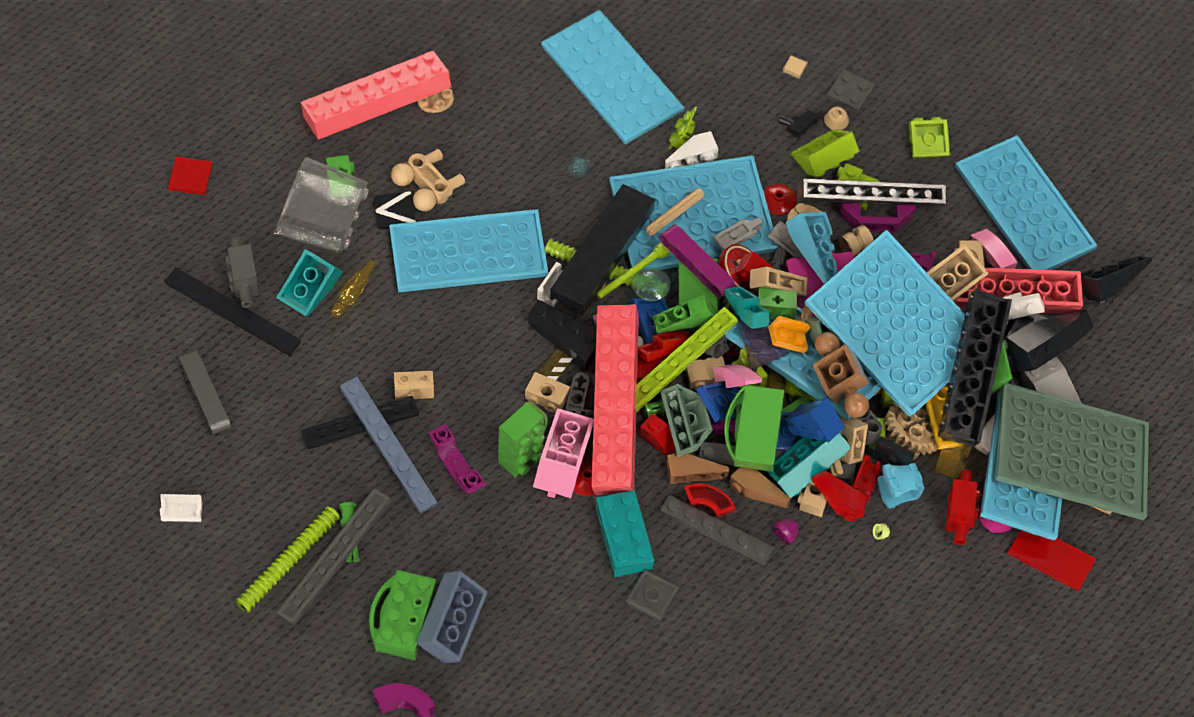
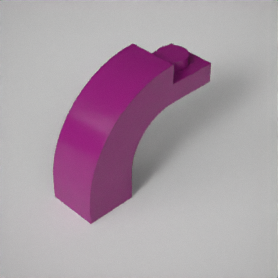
M394 683L373 690V698L381 714L397 708H406L414 711L419 717H435L433 714L435 713V704L425 692L417 687Z

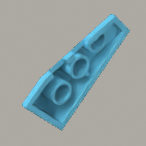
M826 212L800 213L786 222L788 232L792 241L823 284H825L838 273L836 261L832 255V251L835 249L830 239V236L833 235Z

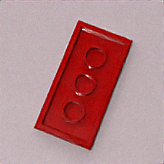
M1020 530L1008 551V555L1078 592L1096 561L1095 557L1059 538H1056L1054 541Z

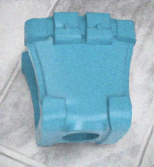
M915 463L903 466L883 465V476H878L877 481L881 498L888 509L895 508V506L907 501L919 499L924 490L923 480L920 472L917 471Z

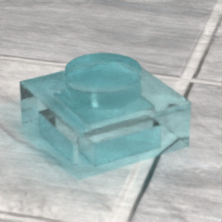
M574 156L567 173L585 179L591 161Z

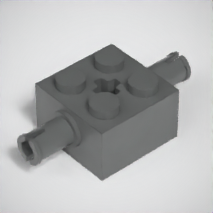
M234 237L230 239L229 255L225 256L231 293L235 292L236 299H241V306L248 308L253 305L252 296L259 295L251 244L242 245V239Z

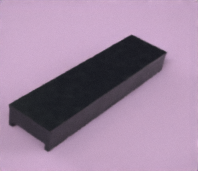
M622 184L551 287L550 299H556L579 310L581 315H584L597 296V292L601 290L653 213L656 199Z
M978 288L970 292L938 437L970 447H975L981 443L1012 299L994 296L982 292Z

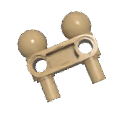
M439 149L427 155L413 154L410 156L409 161L395 165L391 171V178L396 185L406 186L413 180L420 189L413 196V203L420 211L426 212L431 210L435 204L445 203L448 197L452 195L453 190L465 184V179L461 174L446 180L433 166L434 163L443 159Z

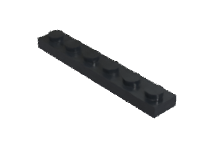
M413 396L377 406V409L388 425L419 415ZM356 413L301 430L307 450L367 432Z

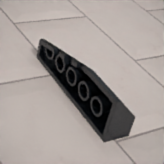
M1082 310L1029 322L1006 336L1005 340L1020 373L1036 370L1079 341L1094 326L1088 311Z

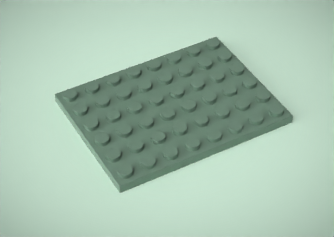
M1006 383L1001 387L995 480L1144 520L1147 517L1149 422Z

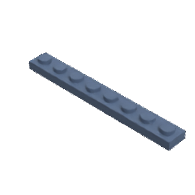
M358 377L340 385L341 391L419 513L421 514L437 505L436 499Z

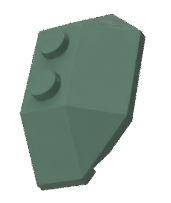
M679 384L661 390L677 456L681 457L696 451L713 430L708 410L698 393Z

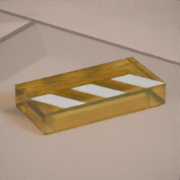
M557 349L539 371V374L558 381L572 363V358Z

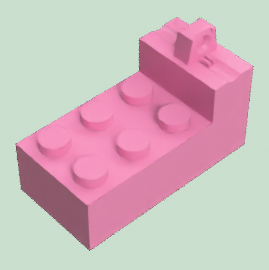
M557 408L539 462L533 487L548 491V497L555 498L556 494L571 498L591 435L594 419Z

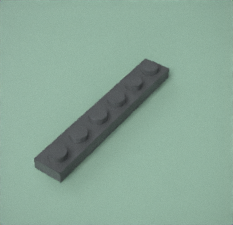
M671 495L668 496L660 509L661 514L763 565H766L774 551L773 546Z

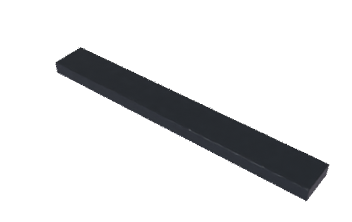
M177 267L165 280V284L288 356H291L301 343V340L249 309L242 307L237 302Z

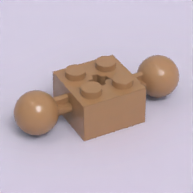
M831 332L821 333L815 340V349L824 358L814 363L813 367L826 395L835 403L845 399L844 410L849 416L853 418L864 416L869 409V402L863 394L856 391L869 384V381L856 354L846 344L840 347L839 339L835 334Z

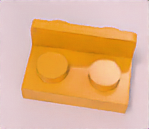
M778 316L768 327L772 345L804 354L808 350L805 334L811 328L810 324Z

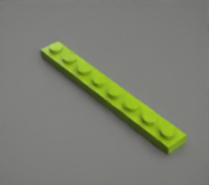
M723 307L637 384L636 413L738 323V319L728 309Z

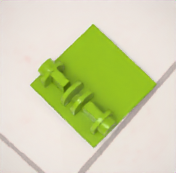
M696 106L691 111L688 110L684 117L679 118L676 122L675 128L677 129L669 138L671 143L668 149L675 147L678 150L690 139L695 128V122L692 118L697 109Z

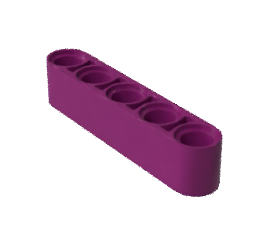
M673 224L659 235L661 243L716 297L722 298L725 295L724 289L736 287L733 278L678 225Z

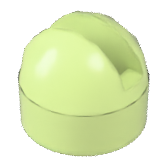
M886 524L874 525L873 536L876 539H885L889 536L890 529Z

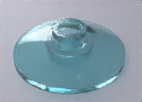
M645 268L634 276L633 289L644 300L657 301L669 293L670 279L666 273L659 269Z

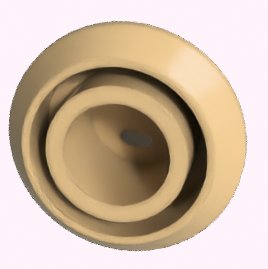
M834 107L826 113L824 122L832 130H843L848 126L849 118L843 108Z

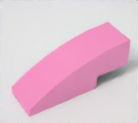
M984 229L970 235L973 241H982L983 257L988 265L991 264L993 268H1016L1017 261L1012 253L991 231Z
M732 364L713 367L715 382L725 381L726 388L762 382V378L742 365Z

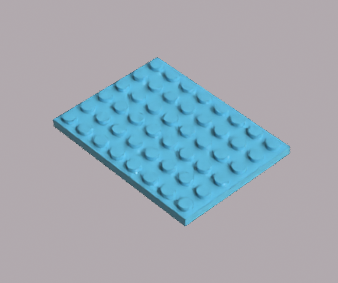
M753 156L609 178L613 197L622 184H625L656 199L653 213L627 250L631 268L652 253L654 246L661 242L659 235L673 224L678 225L711 258H717L718 260L722 251L713 241V237L743 219L745 221H752L760 217L763 224L762 228L757 231L758 234L740 245L747 247L758 255L776 252V249L779 247L776 242L768 237V234L773 229ZM700 188L704 192V197L653 236H649L646 233L647 225L695 189ZM670 252L665 258L654 260L638 273L678 267L679 260Z
M887 230L804 302L830 332L838 337L841 344H846L856 354L859 363L909 417L950 381L965 314Z

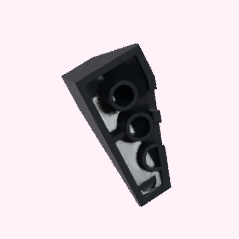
M1136 256L1119 261L1118 265L1101 266L1102 270L1099 271L1087 270L1082 272V293L1088 300L1096 301V303L1107 302V299L1115 296L1150 264L1152 257Z

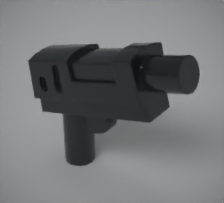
M820 109L816 112L807 110L799 118L794 116L791 119L781 115L779 122L787 125V131L793 134L794 137L799 138L808 128L819 121L823 112Z

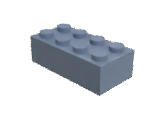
M461 571L445 573L416 643L443 663L460 662L488 591Z

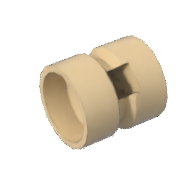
M864 225L839 237L841 249L844 253L853 252V257L861 253V250H864L874 241L871 232Z

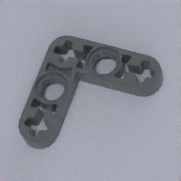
M577 373L573 377L565 411L591 417L594 416V411L585 410L590 389V379L587 374ZM584 379L585 383H582V391H580L578 382ZM575 396L583 398L579 404H574L572 399Z

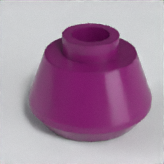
M786 518L775 522L773 530L776 536L785 544H792L799 533V526L795 520Z

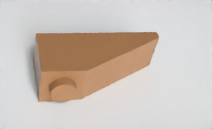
M673 453L667 456L666 464L670 484L728 479L729 467L690 454L678 457L677 453Z
M740 467L731 475L729 484L735 493L783 508L789 506L790 497L758 470Z

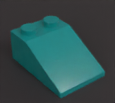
M305 249L276 298L308 317L334 288L343 271Z

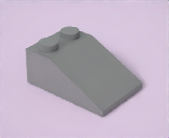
M1057 357L1036 370L1021 372L1019 380L1027 389L1081 403L1065 367Z

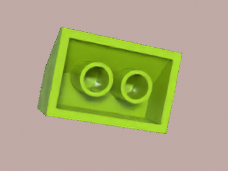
M834 129L790 154L808 175L820 177L825 174L826 170L838 167L839 163L852 159L860 151L852 132Z

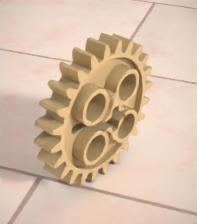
M897 403L890 407L885 416V419H887L885 424L888 425L886 430L892 432L889 436L896 438L895 443L901 442V446H907L909 451L914 449L915 454L919 451L922 455L926 452L929 454L932 451L936 452L938 448L926 408L924 409L922 406L909 417Z

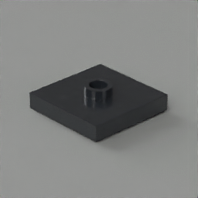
M880 436L877 440L872 459L880 461L884 465L903 466L913 462L915 453Z

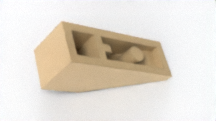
M762 267L750 271V289L758 291L759 288L797 291V296L805 297L807 296V278L770 267Z

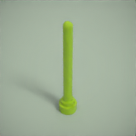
M661 242L654 246L650 255L598 291L597 297L603 298L654 260L663 259L668 256L670 251Z

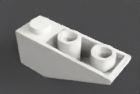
M711 131L691 137L665 160V169L698 164L704 161L711 162L717 158L718 147Z

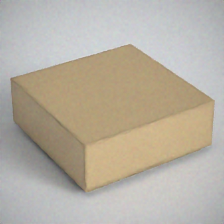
M790 56L783 72L800 78L807 66V62Z

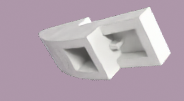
M1020 292L1002 297L1004 299H1012L1008 320L1045 312V306L1039 293L1022 296Z

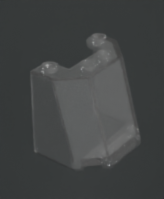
M305 157L291 186L274 234L340 254L343 249L347 250L350 243L348 238H350L353 227L350 226L352 221L356 222L360 213L357 210L359 203L362 199H366L369 189L366 188L368 182Z

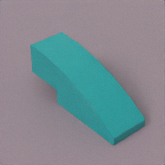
M741 286L724 289V294L729 304L746 325L752 329L769 326V311L760 306L759 297Z

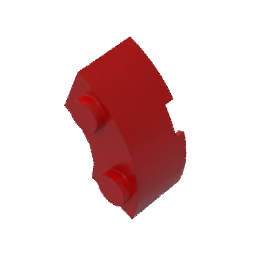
M708 484L684 486L693 507H708L719 518L737 511L732 500L716 487Z

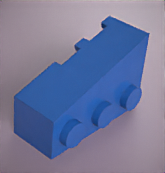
M824 397L822 400L817 399L813 403L808 402L799 405L785 419L789 426L788 429L793 435L830 442L845 427L827 397Z

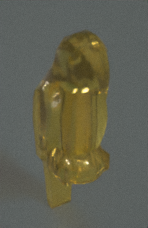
M370 260L361 271H357L346 282L338 293L339 300L331 310L330 314L332 317L338 319L346 307L355 304L369 280V274L376 262Z

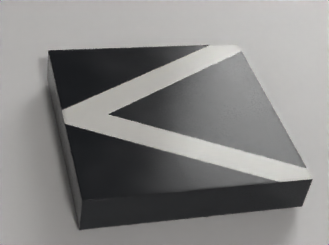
M411 191L374 195L379 230L390 229L389 225L416 222Z

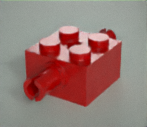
M970 470L960 471V480H953L948 495L945 530L955 532L953 543L956 545L966 544V534L969 533L970 528H974L975 519L978 517L979 508L976 505L979 502L980 490H977L978 482L971 481L973 472Z

